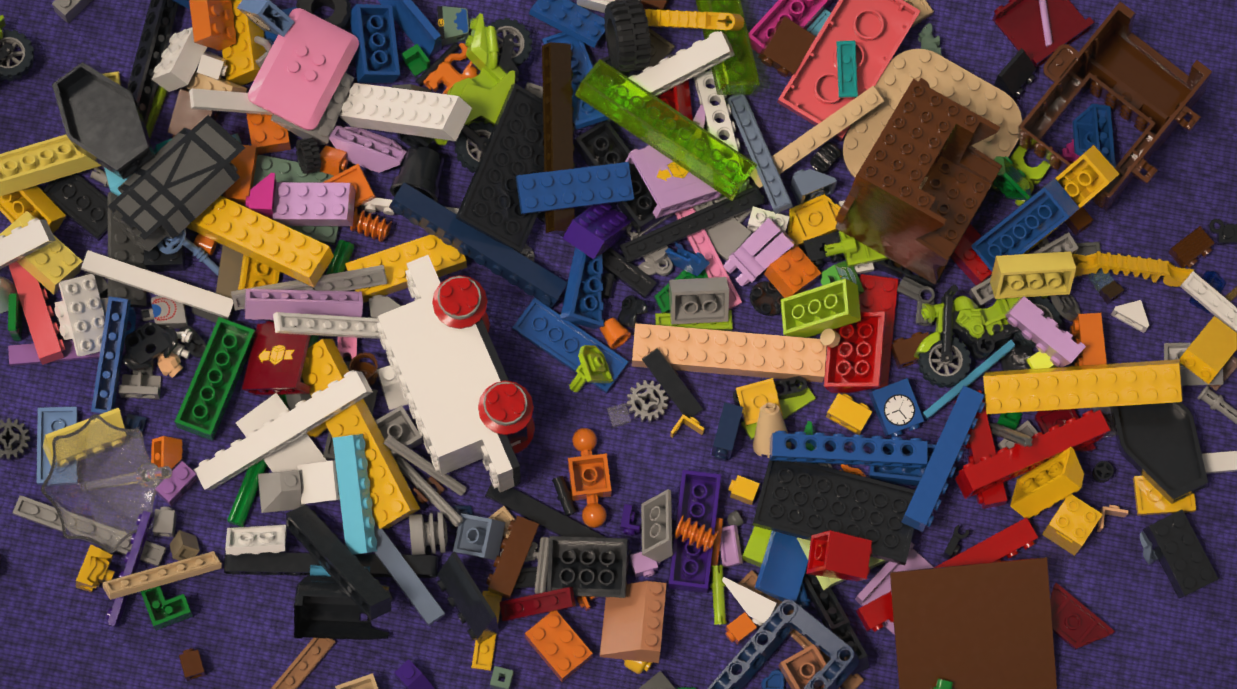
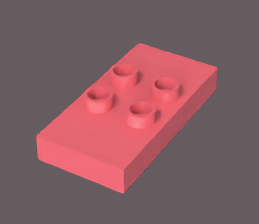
M839 0L795 74L783 90L777 103L811 124L818 125L855 99L838 98L836 41L855 40L857 90L859 96L872 86L875 87L919 15L920 10L903 0ZM849 127L834 136V138L841 141Z

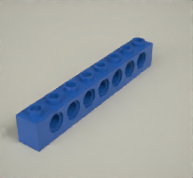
M775 431L770 437L769 461L924 469L927 465V441H922L920 438L903 440L901 437L883 439L882 436L864 438L863 435L845 437L844 434L825 436V433L806 435L805 432L787 434L786 431ZM786 443H793L795 449H788ZM805 444H812L814 446V450H808ZM825 445H831L834 451H827ZM845 445L851 446L852 449H853V452H852V453L846 452L845 449H844V446H845ZM865 446L870 447L871 450H872V453H871V454L866 453V452L864 451L863 447H865ZM883 448H889L891 450V455L885 454L883 452ZM902 449H908L911 455H904Z

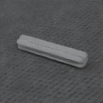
M541 537L535 594L543 593L546 590L549 554L548 537Z

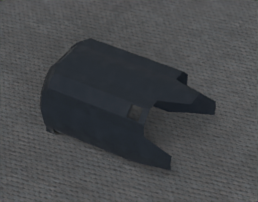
M306 576L297 584L294 603V638L374 640L388 639L389 632L371 628V620L368 617L367 621H360V614L365 613L332 577ZM381 585L386 591H389V586Z

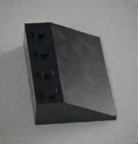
M549 536L547 592L573 587L574 596L625 598L630 540L627 538Z
M453 552L438 572L439 581H437V584L442 592H447L449 596L447 600L450 606L457 608L459 612L457 616L460 622L467 624L469 628L467 632L472 640L476 639L480 644L499 632L497 618L457 553Z

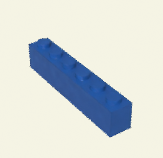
M110 296L108 298L91 412L103 414L115 408L131 304L129 299Z

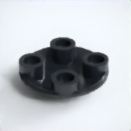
M770 281L759 282L752 288L750 302L757 312L765 316H775L782 312L781 299L784 297Z

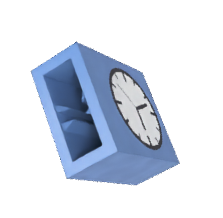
M242 0L237 7L262 30L282 37L285 36L294 23L289 16L270 0Z

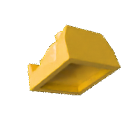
M90 544L76 579V588L92 592L93 588L99 587L100 583H103L104 580H112L115 571L108 569L112 561V554Z

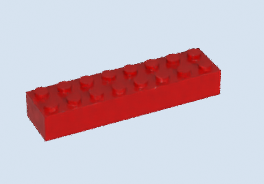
M1093 410L1087 411L1079 419H1076V417L1071 418L1061 427L1058 424L1049 428V431L1045 434L1039 432L1033 435L1031 442L1033 445L1031 447H1024L1015 443L1014 447L1010 449L1008 447L1002 448L994 456L989 454L982 457L976 464L970 462L964 465L963 469L958 471L959 474L955 478L964 498H970L1027 473L1070 447L1077 451L1100 441L1110 431L1101 410L1096 412Z

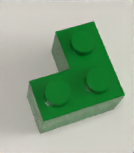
M161 586L140 591L156 631L193 617L184 594L166 600Z

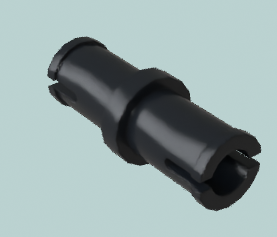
M559 476L552 479L558 494L557 500L561 502L565 516L575 514L577 510L571 498L572 493L568 491L564 477Z

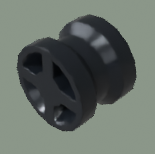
M1107 461L1098 462L1092 471L1093 479L1099 483L1107 482L1114 473L1113 466Z

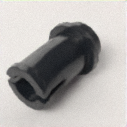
M604 273V276L601 277L603 280L601 296L612 298L613 285L616 282L615 275Z

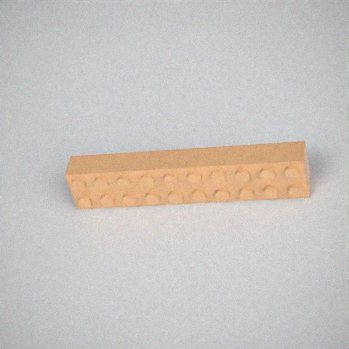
M635 323L632 367L648 368L642 361V358L658 347L673 369L679 371L774 379L800 376L806 381L823 383L825 377L826 346L821 343L820 339Z

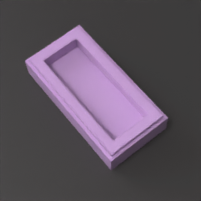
M737 525L722 528L720 552L724 568L743 564Z

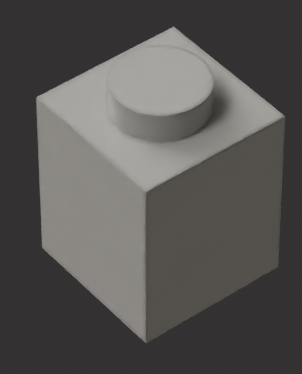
M170 507L155 509L152 531L154 536L174 538L177 518L175 510H172Z

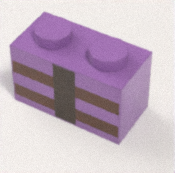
M181 461L155 490L172 507L198 480V476Z

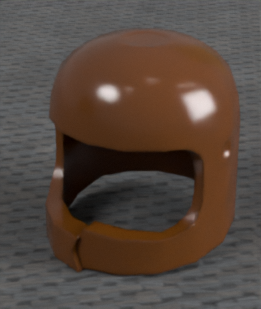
M364 352L351 360L349 371L362 372L370 387L377 380L378 364L375 355ZM363 357L369 358L375 366L367 362H359V360Z

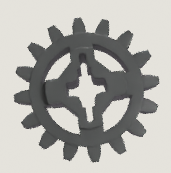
M10 418L7 419V423H4L1 419L0 432L4 431L0 434V445L4 446L5 451L0 449V459L3 460L5 456L8 461H11L12 456L19 459L18 454L25 455L23 449L30 448L26 443L31 441V438L27 436L30 432L28 429H25L24 423L19 425L17 419L14 423H12ZM14 428L19 430L21 432V435L15 434ZM10 435H11V437H12L13 439H10V442H9V445H8V443H7L6 440H8L9 437H10Z

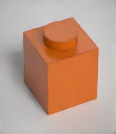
M326 145L320 153V172L336 176L347 169V152Z
M744 612L726 626L725 630L727 632L725 635L732 643L735 642L738 645L753 634L757 627Z

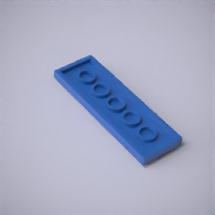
M564 32L543 38V45L550 42L571 44L573 53L571 59V69L573 70L572 106L574 108L572 121L576 130L611 119L610 109L584 43Z
M629 162L516 176L521 214L634 200Z
M534 297L514 324L512 330L575 373H577L576 369L581 364L578 357L580 347L584 345L596 346L605 356L613 382L592 384L607 394L629 361L573 323L560 319V314Z

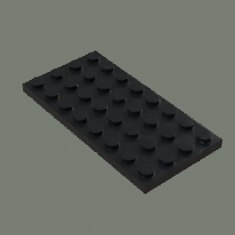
M517 84L511 85L456 215V219L493 240L514 249L518 253H522L539 213L521 214L516 176L544 172L543 99Z
M769 461L752 526L811 541V535L830 530L872 540L871 557L905 565L914 528L901 521L915 490L813 463Z

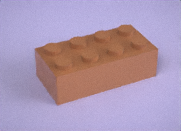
M812 644L780 662L778 667L791 689H804L813 676L824 668L826 662L818 648ZM821 685L818 689H823L825 685Z

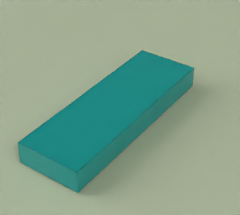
M855 40L836 41L838 98L858 97Z

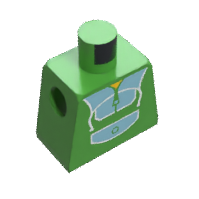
M846 261L831 266L821 274L822 286L846 278L858 285L859 295L864 292L854 266L848 268Z

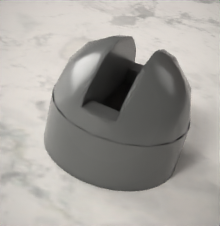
M737 510L728 515L727 520L730 526L737 525L738 527L744 524Z

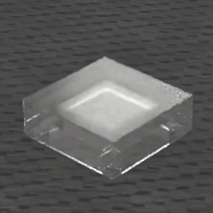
M626 403L607 408L612 428L631 423Z

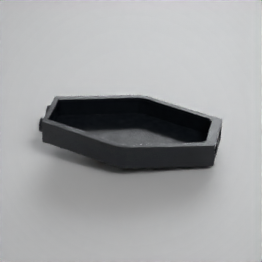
M83 62L52 84L66 135L78 151L123 180L155 158L140 106L129 90Z
M1183 403L1109 406L1121 454L1171 504L1207 486L1208 479L1194 418L1190 410Z

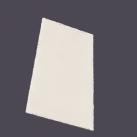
M275 393L237 421L236 424L247 438L249 432L256 429L260 430L265 422L278 419L280 413L289 409L278 394ZM307 433L263 459L273 473L298 470V465L327 461Z

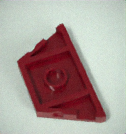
M1074 409L1038 411L1034 419L1042 433L1045 434L1049 431V428L1058 424L1061 427L1066 424L1067 420L1074 417L1079 419ZM1091 444L1077 451H1094L1096 448L1094 444Z
M1058 583L1054 584L1050 598L1052 629L1055 634L1073 649H1079L1108 637L1115 632Z

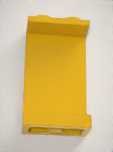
M1214 316L1180 357V363L1209 385L1237 350V333Z

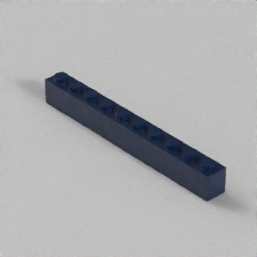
M406 183L402 184L389 206L394 213L402 215L412 224L425 229L428 234L438 237L443 243L451 245L461 254L474 259L477 264L487 267L495 275L505 278L510 284L518 286L526 294L539 299L544 305L553 307L567 284L566 281L514 249L493 240L456 219L457 214Z

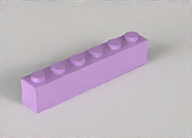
M246 289L245 319L274 320L273 314L276 312L362 317V292Z

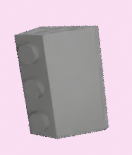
M727 278L669 280L671 324L728 322L729 287Z
M1164 343V360L1180 359L1191 343ZM1180 363L1182 386L1208 385ZM1223 367L1209 385H1223Z
M667 489L641 504L642 555L657 562H661L673 555L671 490Z

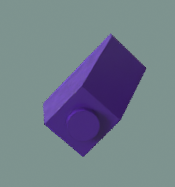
M409 659L394 672L395 677L406 689H435Z

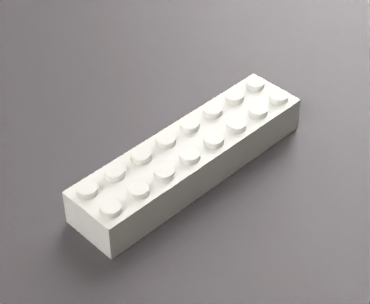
M353 83L341 108L339 117L351 127L456 141L472 107L459 96Z

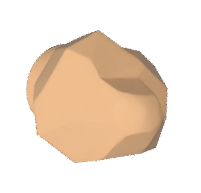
M171 352L168 358H165L163 353L157 356V364L164 376L169 374L173 378L183 369L178 355Z

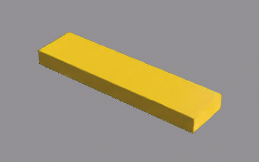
M483 591L482 595L496 615L498 623L500 615L499 602L502 601V596L490 591ZM497 633L480 644L475 640L472 669L491 671Z

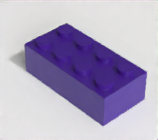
M610 204L593 205L572 220L563 239L592 259H595L621 240L631 221L623 213L612 209Z

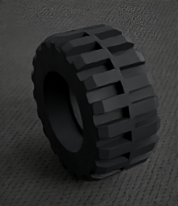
M640 0L609 2L605 8L604 27L607 49L613 69L619 73L644 70L650 65L651 40L643 4Z

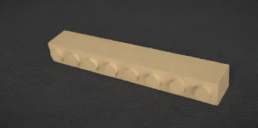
M872 86L773 155L772 159L779 175L882 104L884 100L876 88ZM755 168L749 174L760 189L763 185Z

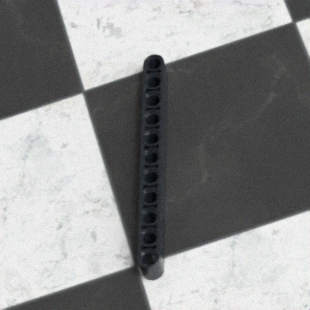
M262 552L260 554L245 553L240 555H226L225 553L224 573L232 575L310 576V565L321 566L310 553ZM353 554L363 566H370V574L373 577H392L375 554ZM402 555L418 578L438 577V556Z

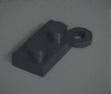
M1213 219L1210 222L1209 230L1217 234L1218 245L1237 244V224H1225L1224 226L1223 221L1220 219ZM1215 223L1219 224V225H1220V228H1219V229H1215V228L1213 227V224H1215Z

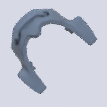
M1141 531L1140 541L1144 548L1143 558L1151 565L1158 558L1152 549V542Z

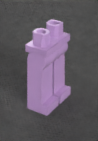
M771 216L735 252L729 255V259L723 266L729 273L733 272L736 268L742 272L736 278V281L741 286L746 285L750 281L753 282L772 262L795 245V242L783 230L755 256L782 229Z

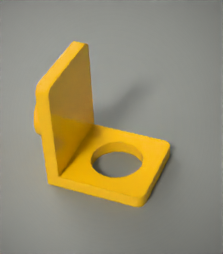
M682 415L670 433V437L673 438L683 423L703 435L705 429L699 425L700 422L695 418H688Z

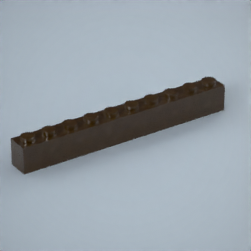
M550 42L542 45L544 172L575 168L573 162L575 150L573 144L574 126L572 122L574 113L572 106L573 70L571 69L573 53L571 44ZM575 208L545 211L546 233L565 234L572 220L575 219Z

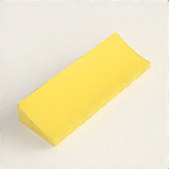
M66 134L0 154V196L102 165L78 151Z

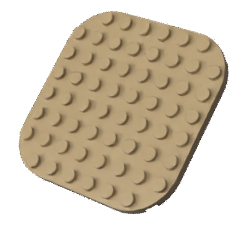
M926 49L907 50L889 62L875 85L884 102L854 122L848 130L843 144L844 162L849 173L855 178L913 79L919 81L920 78H923L929 83L931 89L1000 126L996 134L972 145L993 160L996 156L1009 157L1019 140L1018 127L1022 123L1020 110L1007 93L941 55ZM925 177V178H924V180H923L922 184L920 185L919 189H922V187L924 186V184H925V182L927 181L928 177Z

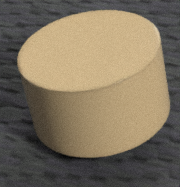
M828 328L821 333L820 341L823 345L833 348L838 345L840 335L838 332Z

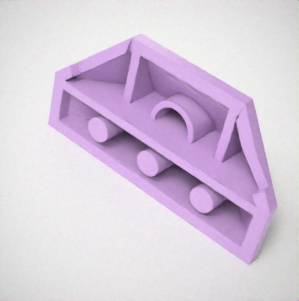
M336 126L329 137L336 149L347 152L346 160L348 162L359 164L378 173L400 165L407 153L394 140L358 127Z

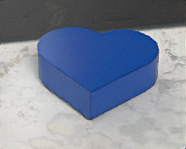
M773 670L769 677L762 680L761 688L784 689V675L780 670Z

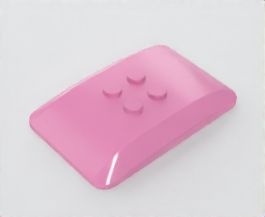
M296 8L289 14V17L294 21L293 25L284 37L277 36L249 89L248 99L258 107L304 130L311 131L318 126L358 49L359 40L355 35L306 10Z

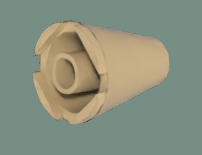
M766 403L760 408L753 449L761 457L762 454L767 455V458L770 456V437L772 433H775V431H786L788 434L780 408L774 403ZM791 442L786 443L788 449H791Z

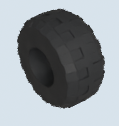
M349 0L297 1V8L304 9L311 14L319 7H330L334 10V13L329 18L323 20L345 31L350 26V11L352 8Z

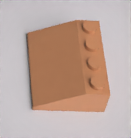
M651 581L627 584L625 598L606 597L600 657L659 663L667 583Z

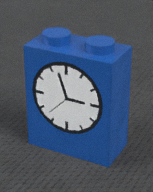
M908 378L869 393L885 436L891 435V437L901 435L903 434L901 430L909 428V431L920 427L919 423L924 422Z

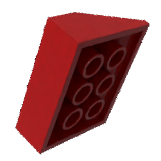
M860 312L861 321L833 329L839 333L840 341L833 348L827 346L824 387L829 392L851 393L880 387L886 312Z

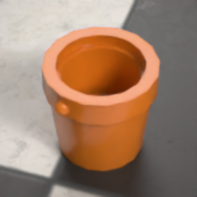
M615 318L608 319L604 322V327H600V331L611 349L620 347L631 336L628 329L624 328Z

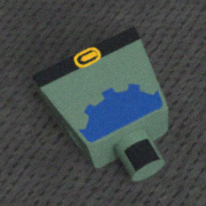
M437 6L442 46L466 41L469 30H472L470 29V23L473 19L468 18L467 9Z

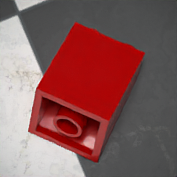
M831 530L811 535L806 574L851 581L866 580L870 572L869 559L872 554V540Z

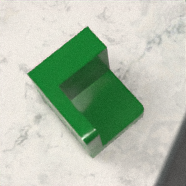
M418 44L402 53V60L414 77H417L430 67V60Z

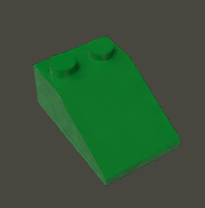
M996 156L994 161L1002 165L992 184L1007 199L1027 201L1031 197L1030 183L1025 179L1026 175L1021 170H1016L1012 166L1013 162L1008 157Z

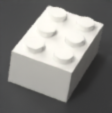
M192 27L184 29L179 33H174L169 40L170 45L162 53V60L153 71L152 80L168 92L189 84L202 54L207 49L206 46L194 43Z

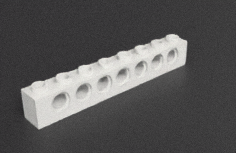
M715 65L709 68L710 71H704L693 78L700 105L704 107L705 125L712 152L715 156L718 175L725 187L723 195H729L733 192L745 191L747 184H749L748 174L743 171L745 166L743 156H739V140L734 137L733 132H736L734 121H730V105L725 102V98H727L725 87H721L722 74ZM712 84L715 86V88L709 89L706 87V85ZM717 101L719 105L713 106L710 102ZM721 118L724 122L717 123L715 119ZM725 135L728 139L721 140L719 136ZM729 152L733 156L728 158L724 156V153ZM728 170H735L737 174L731 175L728 173Z

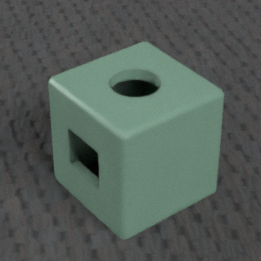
M494 666L490 688L510 689L514 671ZM500 676L505 677L504 682L498 681Z

